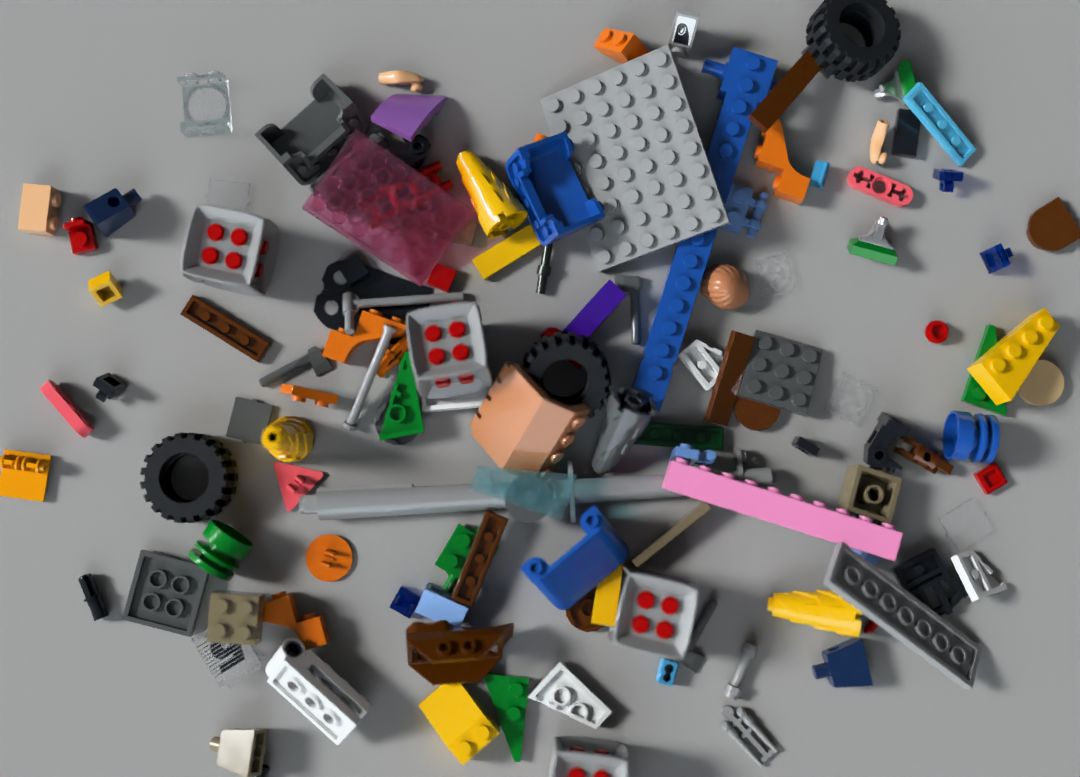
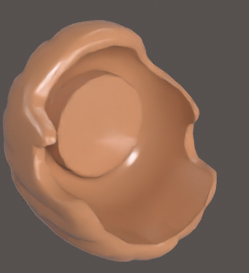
M715 264L704 271L700 283V292L714 306L725 310H734L747 302L750 295V287L746 274L740 269L727 264Z

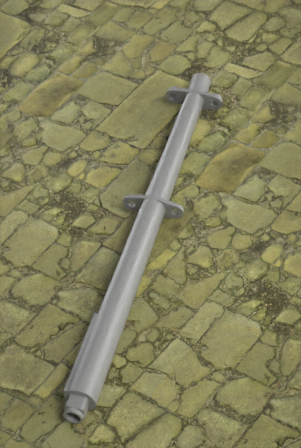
M740 448L734 449L735 472L725 473L735 475V480L742 483L745 482V479L759 483L758 488L767 490L768 486H776V474L771 472L770 467L743 469V464H746V452ZM567 457L568 479L543 480L551 490V505L569 504L571 523H576L575 504L684 496L661 488L665 475L573 479L572 457ZM722 472L714 473V474H717V475H720V476H721V475H722ZM511 482L414 487L413 484L323 488L317 489V494L300 495L299 510L300 514H318L319 520L503 509L506 508L505 493Z

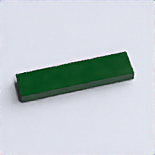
M649 422L633 445L675 448L680 446V444L693 445L694 449L723 451L724 427Z

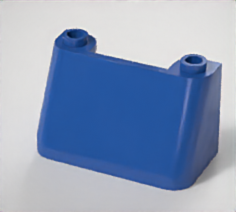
M566 131L517 148L506 162L505 168L520 203L528 213L527 218L538 241L543 246L565 238L602 220L606 216L603 204L595 198L588 200L569 159L573 155L574 143L568 137Z
M594 505L582 515L580 520L581 527L587 535L556 562L549 566L544 559L533 557L520 567L526 577L560 610L571 608L622 565L629 556V548Z

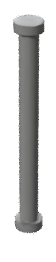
M384 323L382 327L384 331L349 417L342 425L347 430L356 431L357 425L355 424L392 334L397 331V328Z

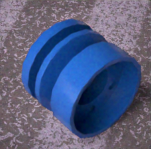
M951 411L946 418L942 437L943 453L946 459L966 461L969 458L971 462L980 461V463L990 464L994 460L999 446L1000 428L997 417L981 413L972 416L970 412Z

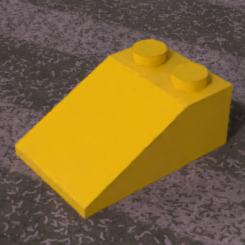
M463 683L440 685L418 705L443 742L462 765L500 733V726Z

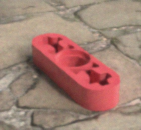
M856 167L847 176V183L851 188L895 207H904L913 199V191L909 186L867 168ZM860 173L862 174L861 179L868 181L871 177L873 178V180L869 183L867 188L866 185L868 184V182L861 181L857 183L856 178L854 176ZM881 181L885 184L886 190L884 193L875 191V182ZM890 191L894 192L889 197L887 196ZM903 191V196L906 197V199L899 201V196L896 194Z
M48 380L40 387L44 396L80 436L86 438L95 430L91 422L54 381Z

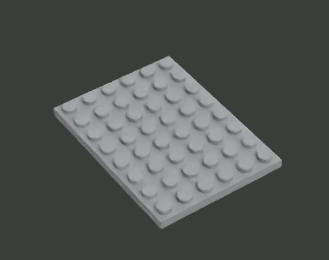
M668 44L540 99L552 136L566 131L568 137L574 143L573 155L569 160L588 200L595 198L603 204L606 216L602 220L583 228L598 272H603L730 223Z

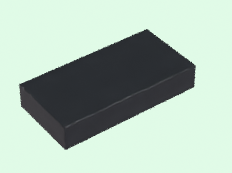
M900 108L897 110L891 155L908 158L916 157L921 122L911 110Z

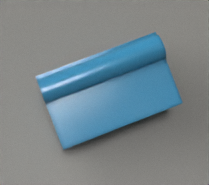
M816 160L809 186L823 189L830 166L829 162Z
M661 657L655 681L673 686L679 662ZM671 664L672 670L668 671L670 677L663 679V676L666 674L665 666Z

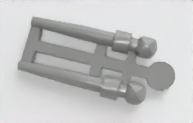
M728 705L721 708L722 716L727 719L730 718L733 723L731 725L728 721H724L721 724L722 729L727 731V735L732 740H735L761 767L778 749L754 722L753 717L746 713L743 707H739L736 710L737 715L740 717L736 719L733 715L732 707ZM742 720L749 726L747 729L741 724ZM737 726L743 733L739 736L734 727ZM754 730L771 749L766 752L750 733ZM747 737L763 756L759 759L742 739Z

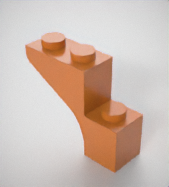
M607 27L599 34L597 41L593 45L600 53L620 64L649 53L648 49L634 33Z
M777 119L766 133L761 131L760 136L764 138L761 145L757 144L753 154V158H756L754 166L779 174L775 176L772 188L775 189L773 196L799 205L804 200L811 178L799 174L791 166L788 160L782 122Z
M371 308L369 312L363 310L353 337L346 334L343 328L339 327L338 331L331 329L322 356L348 365L352 354L359 346L381 339L384 323L397 328L396 333H393L391 338L407 335L406 325H404L405 320L394 316L389 320L382 317L384 313Z
M282 591L272 594V599L265 601L263 622L290 628L304 644L305 650L328 644L331 641L324 614L316 615V612L302 615L303 620H301L293 593L286 595V592Z

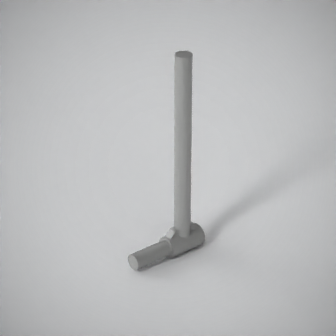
M345 292L342 295L345 333L348 335L354 333V316L360 308L464 301L463 292L359 299L353 292Z

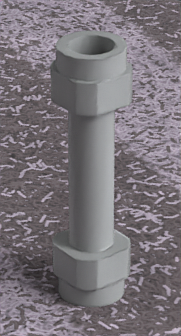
M748 642L745 643L741 650L743 656L732 682L726 685L725 696L733 700H737L738 696H740L742 691L740 685L751 659L756 658L759 647Z

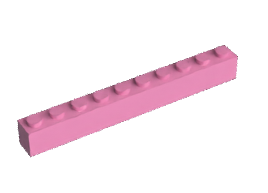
M677 458L676 462L669 461L662 489L836 544L843 542L852 549L887 560H896L903 533L895 531L896 526L883 522L881 526L872 524L873 519L861 515H859L858 519L850 517L851 512L836 508L834 512L827 509V504L813 501L812 505L804 502L805 498L802 496L791 494L790 497L781 495L782 490L768 486L767 490L758 488L759 483L745 479V482L742 483L735 480V475L722 472L720 476L712 473V468L699 465V468L691 467L690 461Z

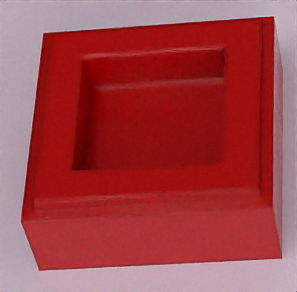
M435 263L427 285L449 293L457 271Z
M996 462L987 465L973 474L985 494H989L1008 483Z

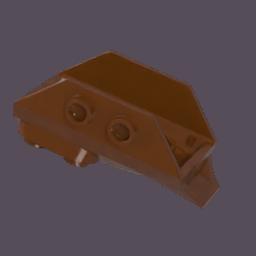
M439 620L435 623L414 622L406 629L408 666L433 686L481 682L502 659L503 647L513 637L514 623L488 628L454 627L447 620Z

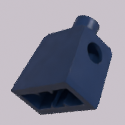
M114 188L87 203L83 208L105 238H107L135 217L131 207L142 199L134 188L124 195H121L118 189Z
M856 637L823 650L822 657L824 663L812 665L814 678L817 680L828 677L829 684L835 688L873 685L863 641Z

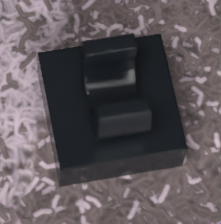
M110 373L96 377L93 386L99 389L96 398L103 403L107 398L110 400L124 393L128 386Z

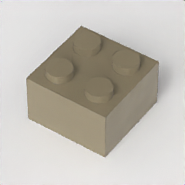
M860 464L848 466L837 508L851 512L850 516L859 518V515L871 518L873 523L881 525L882 522L891 524L902 479Z
M224 590L211 592L206 642L257 645L262 642L266 593Z

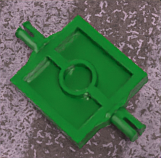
M458 523L435 562L436 566L445 570L449 575L442 588L444 590L447 589L450 593L458 580L479 527L477 530H472Z

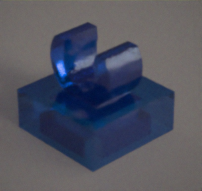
M934 169L933 178L940 181L939 190L943 192H953L954 181L963 182L964 172L952 169Z
M1002 244L979 253L989 274L1011 265L1008 258L1014 256L1010 247L1004 249Z
M401 586L390 608L410 619L418 606L421 596Z

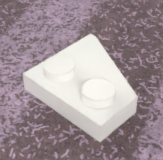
M693 340L678 353V357L705 391L715 385L724 353L721 350L707 346L702 341Z
M973 550L951 557L972 602L1008 589L1004 582L999 584L991 576L993 570L987 564H984Z

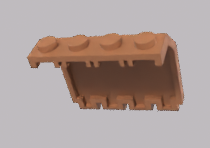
M506 361L469 426L473 430L471 435L501 470L518 477L532 475L546 480L553 474V468L557 462L563 458L567 446L573 442L577 430L585 423V418L590 409L585 404L566 406L550 399L518 363L512 364Z

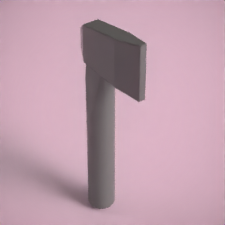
M615 275V285L623 292L630 291L631 341L633 345H638L641 343L639 289L643 286V280L639 276Z
M314 346L308 349L306 355L259 379V384L265 387L311 363L316 376L333 367L328 359L322 356L323 352L320 348Z
M713 599L709 600L692 630L684 659H677L695 673H697L705 656L692 650L718 605L717 601Z

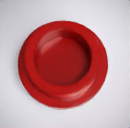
M939 320L928 323L925 328L927 340L934 344L944 342L949 335L947 325Z

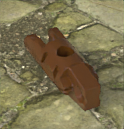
M904 436L899 438L902 442L911 445L912 449L909 453L903 448L895 447L894 453L933 474H936L937 471L946 475L951 474L954 466L945 462L942 454L909 436L907 438Z

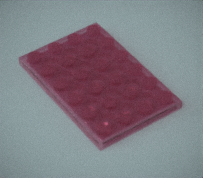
M357 128L302 206L303 210L420 287L474 213L472 208Z

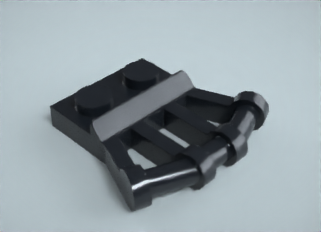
M930 548L890 568L896 581L902 588L912 595L917 593L920 601L939 616L951 614L961 599H966L968 596L967 591L948 575L935 548ZM940 580L945 581L955 591L948 600L938 582ZM930 585L940 602V605L933 608L924 591V588Z

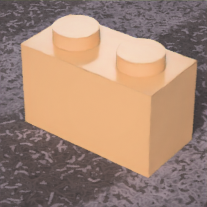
M23 183L18 229L27 234L55 236V230L59 226L57 212L62 201L60 191L49 185Z

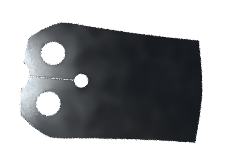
M342 260L328 265L322 278L324 289L316 297L314 313L327 328L338 331L339 327L345 329V316H343L342 295L345 292H353L359 299L432 294L433 288L393 276L366 265L365 267L370 273L368 276L351 286L348 282L344 285H337L333 280V275L340 271L337 265L345 261ZM327 301H335L338 304V311L334 315H328L324 312V304ZM430 304L374 307L371 309L384 313L382 317L391 320L392 316L405 320L404 325H406V315L408 313L430 307ZM360 308L355 314L354 333L362 311L369 312L370 308ZM402 337L391 338L389 344L395 345Z

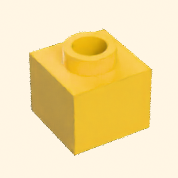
M110 271L88 280L89 291L101 307L123 297L122 287Z

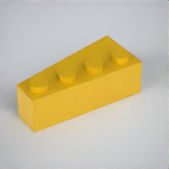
M1046 308L1034 312L977 359L967 370L996 406L1009 402L1021 387L1060 325Z

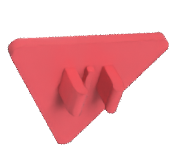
M281 462L273 464L287 511H292L299 503L300 495H307L324 477V473L321 471Z

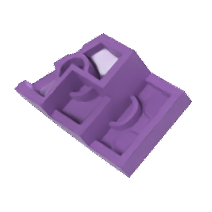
M395 94L387 98L371 116V121L412 142L421 127L425 129L433 115H438L447 101V96Z

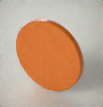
M333 534L320 536L307 549V567L311 574L319 580L327 582L336 581L344 577L352 566V549L348 542L340 536Z

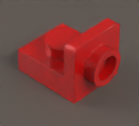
M75 217L70 219V222L63 224V229L69 233L73 254L79 255L99 250L92 222L83 217Z

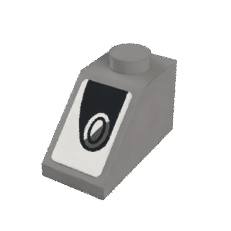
M677 8L668 42L672 55L678 57L689 56L700 13Z

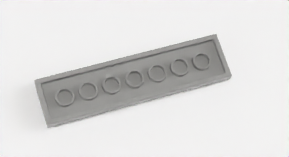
M843 542L836 544L823 584L963 689L973 688L982 648Z

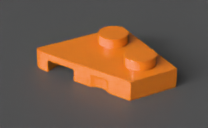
M282 384L280 393L292 395V400L306 403V399L315 400L314 405L327 408L329 403L337 404L338 395L295 385Z

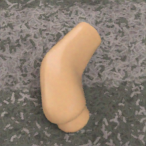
M402 70L387 71L379 74L381 84H410V89L414 92L423 89L422 83L424 79L418 74Z
M884 119L878 120L871 138L870 161L873 164L876 162L881 165L884 164L888 156L886 152H881L889 127V122Z

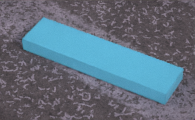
M917 82L902 100L954 163L957 166H962L977 149L922 82Z

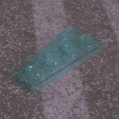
M478 466L470 489L562 520L577 474Z

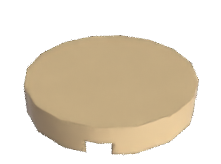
M1038 360L1017 392L1026 403L1036 406L1049 405L1062 395L1064 389L1063 374L1054 363L1047 360Z

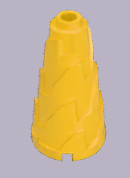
M469 150L461 152L457 156L456 164L462 176V182L471 197L470 201L478 215V220L489 239L502 237L508 234L506 229L511 226L515 230L524 222L528 215L524 206L518 199H515L506 185L500 182L490 167H487L476 153L469 152Z
M285 416L278 418L262 433V444L276 459L286 463H294L304 459L311 452L314 446V433L305 420L296 416Z
M832 590L773 593V597H768L767 611H772V616L788 619L793 623L811 625L816 629L836 632L838 635L859 637L861 629L860 614L862 612Z

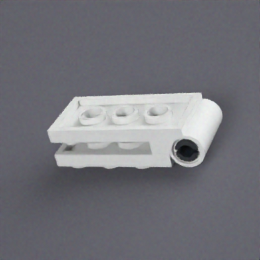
M296 638L286 639L266 665V674L269 677L267 682L336 745L350 733L372 707L366 698L356 692L345 679L335 673L330 665L323 662L311 650L305 654L304 644Z

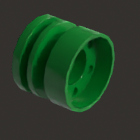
M211 519L203 531V535L209 543L197 540L195 543L197 548H192L188 556L205 572L220 579L231 581L234 576L233 571H238L240 568L233 557L245 560L254 545L234 528L221 521Z

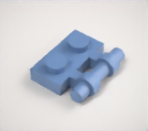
M732 183L725 204L730 223L719 227V229L739 235L741 228L745 227L748 228L746 236L755 239L757 231H760L762 226L760 221L763 212L768 207L767 200L769 194L760 192L758 200L751 199L753 189ZM748 207L755 209L752 219L745 218Z
M680 444V446H676L670 452L669 461L676 462L677 458L690 461V466L703 465L709 467L716 461L717 455L713 450H706L704 453H701L699 450H694L693 445Z

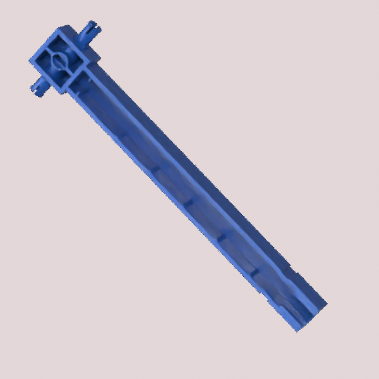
M733 47L728 62L725 64L705 58L701 73L719 77L721 80L716 98L723 101L706 153L724 206L751 125L748 117L779 83L773 77L778 60L737 47ZM718 228L679 242L676 245L642 352L643 358L638 365L632 384L633 388L645 393L643 396L644 400L648 401L650 397L657 406L656 413L661 410L673 372L671 369L676 362Z

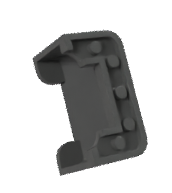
M324 73L313 82L310 88V93L315 100L287 125L280 129L277 125L270 123L254 134L293 178L303 186L314 182L360 141L369 130L367 120L353 101Z

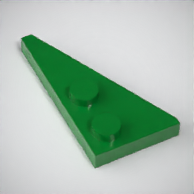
M986 325L974 362L997 343L995 326ZM970 374L961 401L1000 416H1006V403L996 406Z
M409 351L404 352L400 362L397 379L389 400V407L385 414L383 428L379 435L380 441L425 432Z
M488 673L484 678L514 762H520L529 677Z

